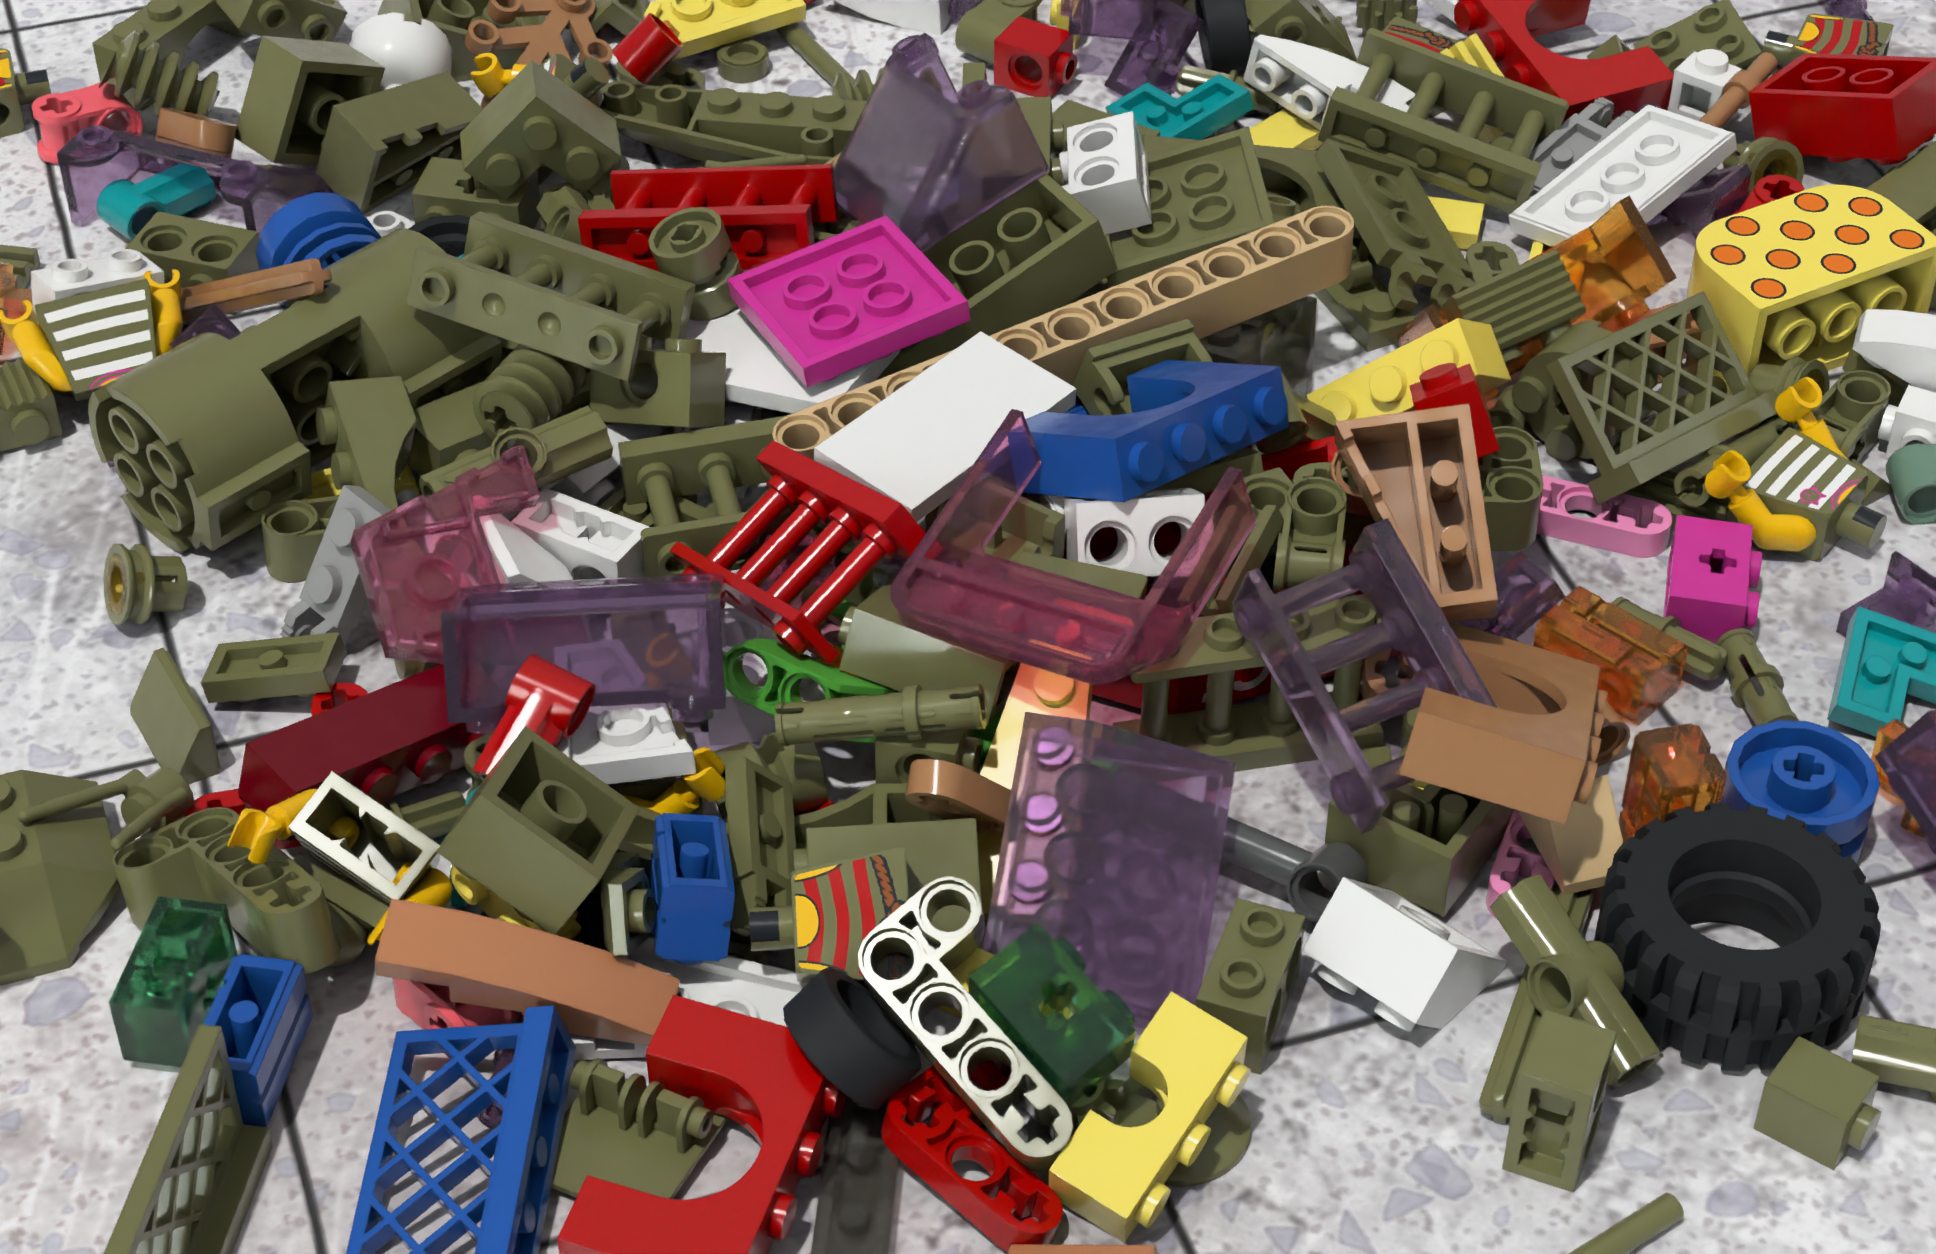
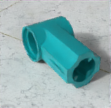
M192 157L137 184L127 179L111 182L99 195L97 213L101 220L132 241L157 211L185 216L210 204L211 200L217 198L214 181L208 175L204 164Z

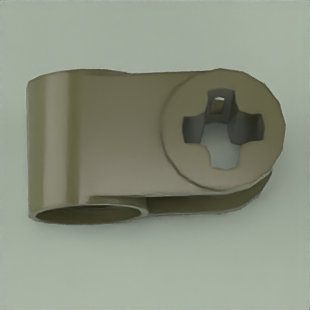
M984 0L975 8L968 10L961 18L955 35L956 47L963 53L994 65V40L1018 16L1040 22L1038 20V6L1042 0Z
M1868 370L1846 372L1823 395L1819 406L1812 411L1816 420L1824 419L1838 448L1849 461L1855 459L1860 463L1866 453L1879 442L1878 432L1883 415L1889 404L1890 384L1881 375ZM1796 424L1795 430H1799L1800 427Z
M1306 477L1297 480L1290 486L1287 493L1282 533L1279 532L1273 592L1283 593L1286 587L1327 591L1329 598H1339L1346 540L1343 539L1347 497L1345 490L1335 481L1324 477Z
M339 495L300 501L284 500L266 508L262 513L261 525L266 568L270 576L286 583L306 581Z

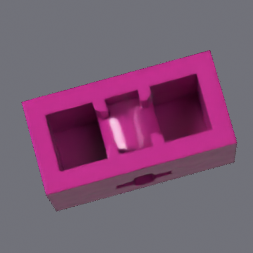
M1677 515L1668 560L1663 618L1672 615L1680 619L1681 628L1714 644L1727 631L1736 628L1755 629L1760 593L1748 590L1749 588L1757 589L1761 571L1762 552L1751 550L1753 525Z

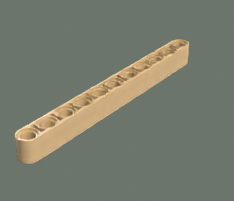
M1314 207L992 334L990 337L1073 386L1088 348L1187 318L1193 324V332L1197 338L1202 339L1340 283L1351 272L1354 219L1350 213L1339 207ZM952 351L787 415L773 427L772 438L774 441L814 460V448Z

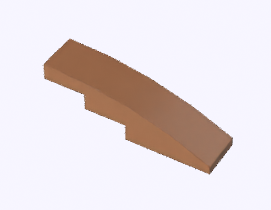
M391 898L375 957L376 976L449 986L450 1001L523 1012V1022L526 1007L555 1006L569 1034L649 1046L672 996H678L680 985L679 978L620 955H613L608 951L542 930L465 911Z

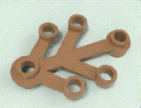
M489 0L487 13L491 19L498 23L508 24L513 22L516 17L545 15L547 17L539 25L499 29L489 21L475 20L469 25L464 39L467 49L476 55L493 53L495 50L526 47L516 64L527 65L533 60L540 65L546 57L548 59L553 54H562L572 61L561 37L565 29H570L580 49L579 63L587 57H593L591 54H595L601 58L595 59L603 64L607 70L613 56L611 46L604 40L596 38L589 21L595 10V0ZM499 4H504L509 8L502 7ZM477 36L485 37L487 40H482ZM498 94L493 96L484 95L480 106L484 109Z

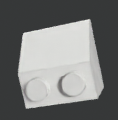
M1345 877L1342 878L1302 949L1304 953L1323 964L1318 972L1321 978L1352 995H1355L1358 988L1362 989L1379 1000L1374 1008L1378 1015L1410 1032L1415 1024L1442 1029L1495 980L1507 964V961L1395 892Z

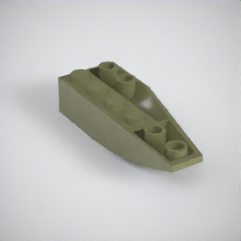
M627 81L607 83L598 91L597 107L616 119L618 133L704 162L707 160L731 162L803 154L808 158L805 165H822L847 148L854 155L855 175L896 180L897 188L907 187L913 169L907 168L904 132L901 124L902 108L913 107V104L895 103L887 99L873 101L846 100L832 95L818 98L789 96L784 92H770L767 94L737 92L730 88L715 90L690 89L676 84L664 86L633 85Z

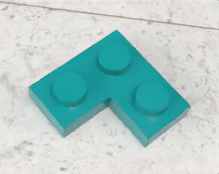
M1218 74L1178 99L1147 82L1105 108L1108 114L1114 116L1133 111L1137 124L1159 131L1161 137L1203 140L1218 130L1228 128L1236 119L1253 110L1254 106L1249 90Z
M1858 606L1849 620L1827 719L1890 742L1899 729L1906 694L1936 704V633Z

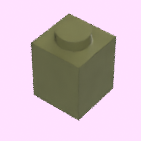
M1798 1036L1765 1081L1753 1129L1834 1171L1851 1146L1860 1151L1864 1149L1877 1127L1881 1111L1872 1107L1880 1076Z

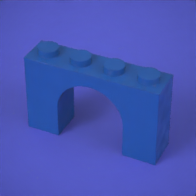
M1165 360L1127 376L1132 413L1083 415L1041 412L1000 431L1010 491L1126 502L1289 427L1281 366Z

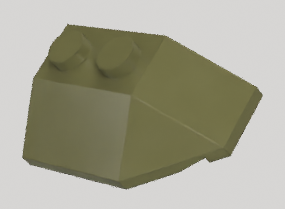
M18 770L0 775V986L70 968L80 952L79 944L97 925L120 888L111 861L115 850L110 845L112 838L102 800L27 823H22L18 820V813L22 809L98 786L96 781L28 770Z

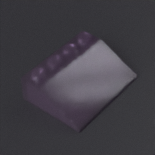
M1025 711L983 950L1095 997L1096 1002L1088 1020L1146 1028L1171 991L1195 1005L1196 997L1203 982L1236 763L1096 721Z

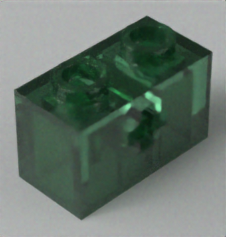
M163 896L157 897L109 1000L123 1060L182 1067L199 1024L203 1025L219 988L224 985L223 979L233 956H238L227 904Z
M1037 922L969 976L968 993L1061 1096L1069 1108L1131 1057V1049L1134 1046L1136 1029L1133 1026L1136 1024V1021L1129 1007L1115 992L1107 989L1102 993L1084 974L1086 965L1075 947L1062 936L1052 939ZM1046 1004L1055 1011L1047 1017L1043 1014ZM1066 1007L1070 1009V1017L1068 1019L1059 1012Z

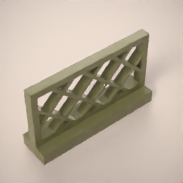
M1704 291L1545 366L1601 474L1600 477L1587 483L1598 505L1643 484L1777 414L1775 410L1777 396L1774 390L1771 389L1759 396L1757 395ZM1689 311L1701 332L1700 341L1685 333L1687 312ZM1651 333L1667 342L1665 359L1649 350ZM1614 350L1631 359L1629 377L1612 368ZM1683 351L1698 359L1696 376L1681 368ZM1576 366L1594 377L1592 395L1582 390L1571 367ZM1647 368L1663 377L1661 395L1644 386ZM1714 369L1722 373L1733 394L1732 396L1712 386ZM1610 386L1626 394L1624 413L1608 405ZM1678 386L1694 394L1692 412L1676 404ZM1642 404L1658 412L1656 431L1640 422ZM1605 422L1622 431L1618 454H1615L1604 433Z
M199 1024L104 1254H232L273 1145L269 1127L243 1124L222 1027Z

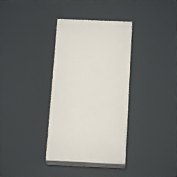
M1648 104L1508 215L1510 231L1598 264L1736 151V133Z
M738 306L728 313L710 320L695 321L689 319L685 339H701L702 351L726 353L725 400L790 414L875 381L900 353V350L895 351L886 358L871 361L842 373L833 380L821 382L807 388ZM657 340L652 345V349H665V342Z
M980 331L814 448V461L901 503L917 522L1005 457L1001 429L1041 412L1065 413L1075 405L1077 388Z

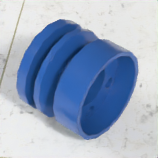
M311 193L293 199L276 211L261 231L256 249L259 270L316 258L319 259L323 269L380 239L381 235L374 229L353 201L337 193Z

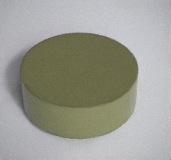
M741 39L725 44L717 52L718 73L723 79L733 83H752L758 81L769 72L768 49L761 43L749 39Z

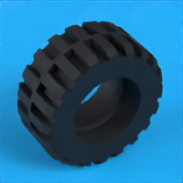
M1709 803L1705 806L1704 811L1694 812L1692 807L1689 806L1670 812L1666 815L1665 822L1656 818L1636 830L1634 837L1632 836L1624 841L1614 854L1612 866L1607 870L1594 941H1601L1617 954L1625 977L1624 988L1621 994L1660 1049L1663 1050L1669 1045L1681 1051V1059L1701 1065L1702 1059L1720 1062L1721 1070L1742 1071L1745 1069L1746 1064H1759L1761 1071L1775 1069L1798 1036L1824 1048V1044L1828 1046L1837 1042L1848 1031L1851 1019L1857 1017L1880 937L1881 923L1877 918L1879 905L1874 891L1869 884H1865L1866 876L1852 857L1842 858L1840 856L1841 848L1838 843L1823 832L1818 836L1807 831L1805 822L1790 815H1787L1783 820L1767 815L1768 808L1748 805L1745 811L1730 809L1729 803ZM1706 921L1739 924L1766 935L1781 947L1764 950L1731 947L1709 939L1694 930L1689 924Z

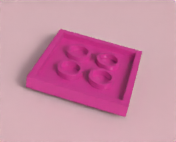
M887 215L727 279L731 299L807 388L821 382L833 380L842 373L871 361L886 358L895 351L929 337L939 336L947 330L971 320L968 300Z

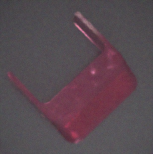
M1011 409L894 579L890 596L901 622L907 627L1094 685L1114 682L1165 661L1179 648L1257 523L1242 470L1229 466L1148 595L1142 600L985 553L988 542L1042 464L1023 411Z

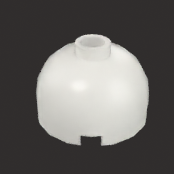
M388 13L373 16L359 24L352 33V40L349 46L385 67L378 91L380 92L444 72H448L451 75L452 48L447 36L435 24L423 18L420 25L415 22L404 21L405 14Z

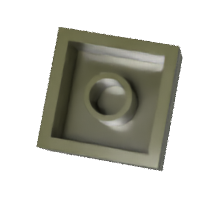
M262 36L238 120L235 139L272 163L318 166L322 150L321 143L326 135L333 105L377 93L385 67L346 43Z
M524 726L483 779L436 852L453 863L461 874L478 881L512 905L520 916L531 922L534 921L551 934L556 935L602 878L640 808Z

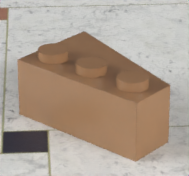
M1462 404L1335 421V444L1427 625L1495 617L1498 595L1470 405Z

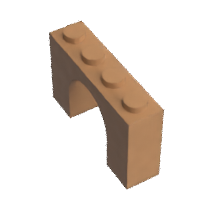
M1444 623L1399 774L1566 825L1573 801L1586 805L1598 768V764L1595 762L1601 745L1599 736L1605 717L1602 713L1608 695L1607 691L1597 689L1600 666L1457 623Z

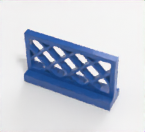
M555 1006L526 1007L523 1023L396 1031L346 1254H374L395 1236L411 1251L408 1254H441L466 1232L477 1241L475 1254H539L577 1048ZM515 1048L513 1062L489 1081L474 1068L495 1050ZM444 1053L450 1059L449 1062L420 1085H417L410 1078L415 1055ZM463 1075H466L479 1089L446 1115L433 1099ZM494 1103L503 1112L501 1124L478 1143L474 1144L461 1129ZM424 1107L437 1123L404 1149L396 1140L398 1128ZM453 1137L466 1152L436 1177L432 1178L419 1163L449 1138ZM481 1166L490 1176L488 1189L461 1209L447 1193ZM411 1171L424 1186L393 1212L389 1213L382 1205L384 1191L407 1172ZM439 1201L453 1217L422 1243L418 1244L404 1228ZM481 1221V1225L479 1228L476 1224Z

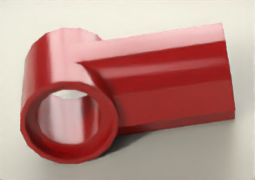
M649 13L612 52L620 64L634 78L646 85L683 49V44L678 38L680 32L668 20L662 21L653 13Z
M534 653L530 655L521 665L510 685L505 700V708L507 710L472 769L474 774L484 779L524 726L557 748L563 737L569 739L580 727L594 699L596 685Z

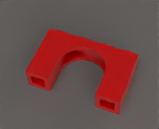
M1458 0V3L1455 5L1454 21L1459 30L1465 33L1467 37L1475 33L1478 35L1505 78L1568 101L1569 107L1563 123L1574 113H1581L1599 97H1604L1614 103V113L1610 120H1615L1622 113L1624 114L1625 111L1637 114L1648 104L1668 110L1674 74L1649 46L1598 59H1576L1554 53L1534 40L1535 37L1584 25L1591 0Z
M673 995L645 1053L649 1084L652 1081H658L665 1085L666 1090L686 1098L696 1096L703 1099L704 1108L713 1111V1113L726 1116L744 1126L761 1147L759 1154L751 1168L736 1183L718 1193L697 1199L678 1200L664 1198L587 1175L557 1237L559 1254H769L774 1240L785 1241L790 1233L797 1210V1197L793 1196L801 1176L809 1179L813 1177L823 1150L824 1136L820 1134L827 1116L835 1118L839 1116L847 1095L832 1084L806 1057L793 1039L788 1027Z

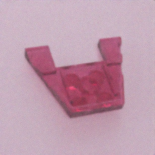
M524 445L514 446L503 452L499 460L480 470L474 467L456 477L453 484L428 497L422 494L353 530L350 544L385 658L518 671L524 661L533 653L555 664L556 651L590 647L579 613L514 625L479 517L536 506L540 493Z

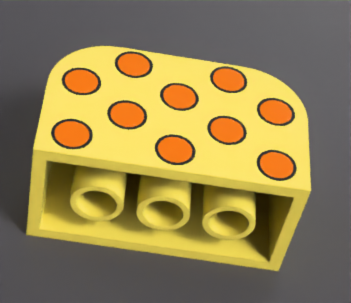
M1849 185L1816 186L1719 219L1704 227L1696 239L1686 299L1702 291L1705 292L1748 378L1751 371L1758 364L1783 366L1788 359L1795 356L1804 359L1806 362L1814 359L1824 363L1829 371L1845 364L1849 352L1853 348L1860 316L1866 309L1902 310L1928 314L1936 282V236L1893 202L1878 193ZM1714 369L1713 376L1720 377L1726 383L1722 373ZM1727 385L1728 392L1733 395Z

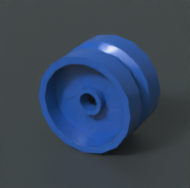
M1778 720L1752 727L1736 739L1726 760L1721 783L1722 793L1717 803H1729V808L1734 810L1746 811L1748 805L1768 808L1767 815L1783 820L1787 815H1790L1805 822L1807 831L1816 836L1822 832L1838 843L1841 848L1840 856L1842 858L1851 856L1858 865L1868 832V822L1873 812L1880 786L1875 763L1863 748L1835 729L1808 721Z

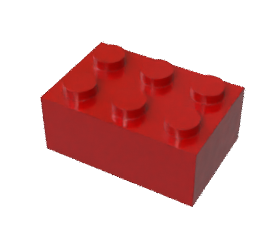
M1804 53L1748 92L1755 140L1761 137H1774L1780 141H1788L1798 148L1802 157L1807 155L1826 156V160L1829 162H1845L1854 158L1874 159V163L1878 165H1893L1906 160L1908 154L1921 144L1932 140L1936 134L1935 57Z

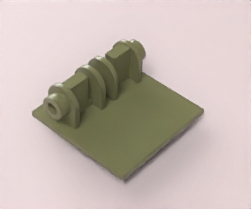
M1721 0L1715 4L1707 5L1697 13L1666 28L1658 29L1650 36L1633 44L1635 49L1649 46L1673 74L1675 69L1694 51L1700 52L1705 49L1722 51L1728 56L1729 64L1740 67L1742 70H1746L1762 53L1730 0Z
M595 1058L590 1063L581 1060L574 1067L570 1078L571 1088L579 1090V1095L564 1114L551 1188L576 1198L586 1176L589 1175L649 1194L673 1199L725 1125L726 1118L704 1108V1101L699 1097L692 1096L686 1098L666 1090L665 1085L658 1081H652L647 1086L646 1078L638 1073H634L626 1079L625 1073L608 1067L607 1062L599 1058Z

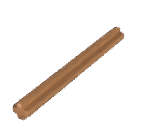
M311 258L181 288L180 304L183 323L322 294L324 292V283L332 281L330 269L322 270L319 259Z

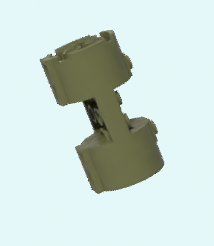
M397 229L323 268L330 269L332 281L324 283V292L322 294L286 301V310L258 325L247 327L238 336L230 340L212 332L201 333L94 391L88 404V416L97 452L102 464L112 459L114 460L117 474L129 490L121 495V498L140 523L154 537L175 551L184 552L191 547L198 549L204 545L211 551H214L261 524L262 513L272 504L284 500L300 501L311 495V467L332 456L329 444L322 445L320 443L316 428V412L318 408L325 407L328 384L331 381L401 376L414 409L488 379V376L502 362L501 340L487 332L407 305L415 248L422 245L443 253L446 252L421 233L410 229Z

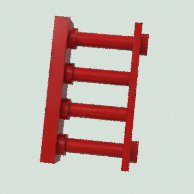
M833 164L612 170L610 179L615 209L583 210L578 217L582 246L659 271L648 242L652 230L669 215L686 208L704 207L713 209L722 219L731 241L732 251L736 253L742 269H753L815 244L813 223L837 222L839 216Z
M772 440L756 457L757 461L771 475V478L766 483L769 490L706 557L679 541L669 551L686 568L680 574V578L700 598L708 602L713 596L718 597L770 628L774 636L797 656L801 657L807 650L830 664L839 653L821 635L817 628L883 557L891 559L897 554L920 566L937 548V545L901 503ZM787 507L791 509L797 507L736 574L729 571ZM831 520L830 524L767 591L759 588L818 523L826 525ZM863 536L864 539L798 610L790 606L850 540L858 542Z

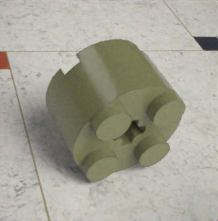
M1587 320L1578 322L1565 330L1525 365L1520 374L1519 381L1513 385L1511 391L1515 405L1527 413L1526 421L1531 429L1545 443L1548 453L1559 461L1567 462L1573 458L1591 459L1592 456L1545 366L1613 334V332L1607 329L1597 327L1602 323L1599 321ZM1614 350L1612 368L1629 377L1631 359ZM1576 366L1571 367L1582 390L1592 395L1594 377ZM1647 368L1644 386L1653 390L1658 384L1657 374ZM1610 386L1608 405L1624 413L1626 394ZM1642 404L1640 422L1652 412V409ZM1605 422L1604 433L1613 448L1621 440L1622 431Z

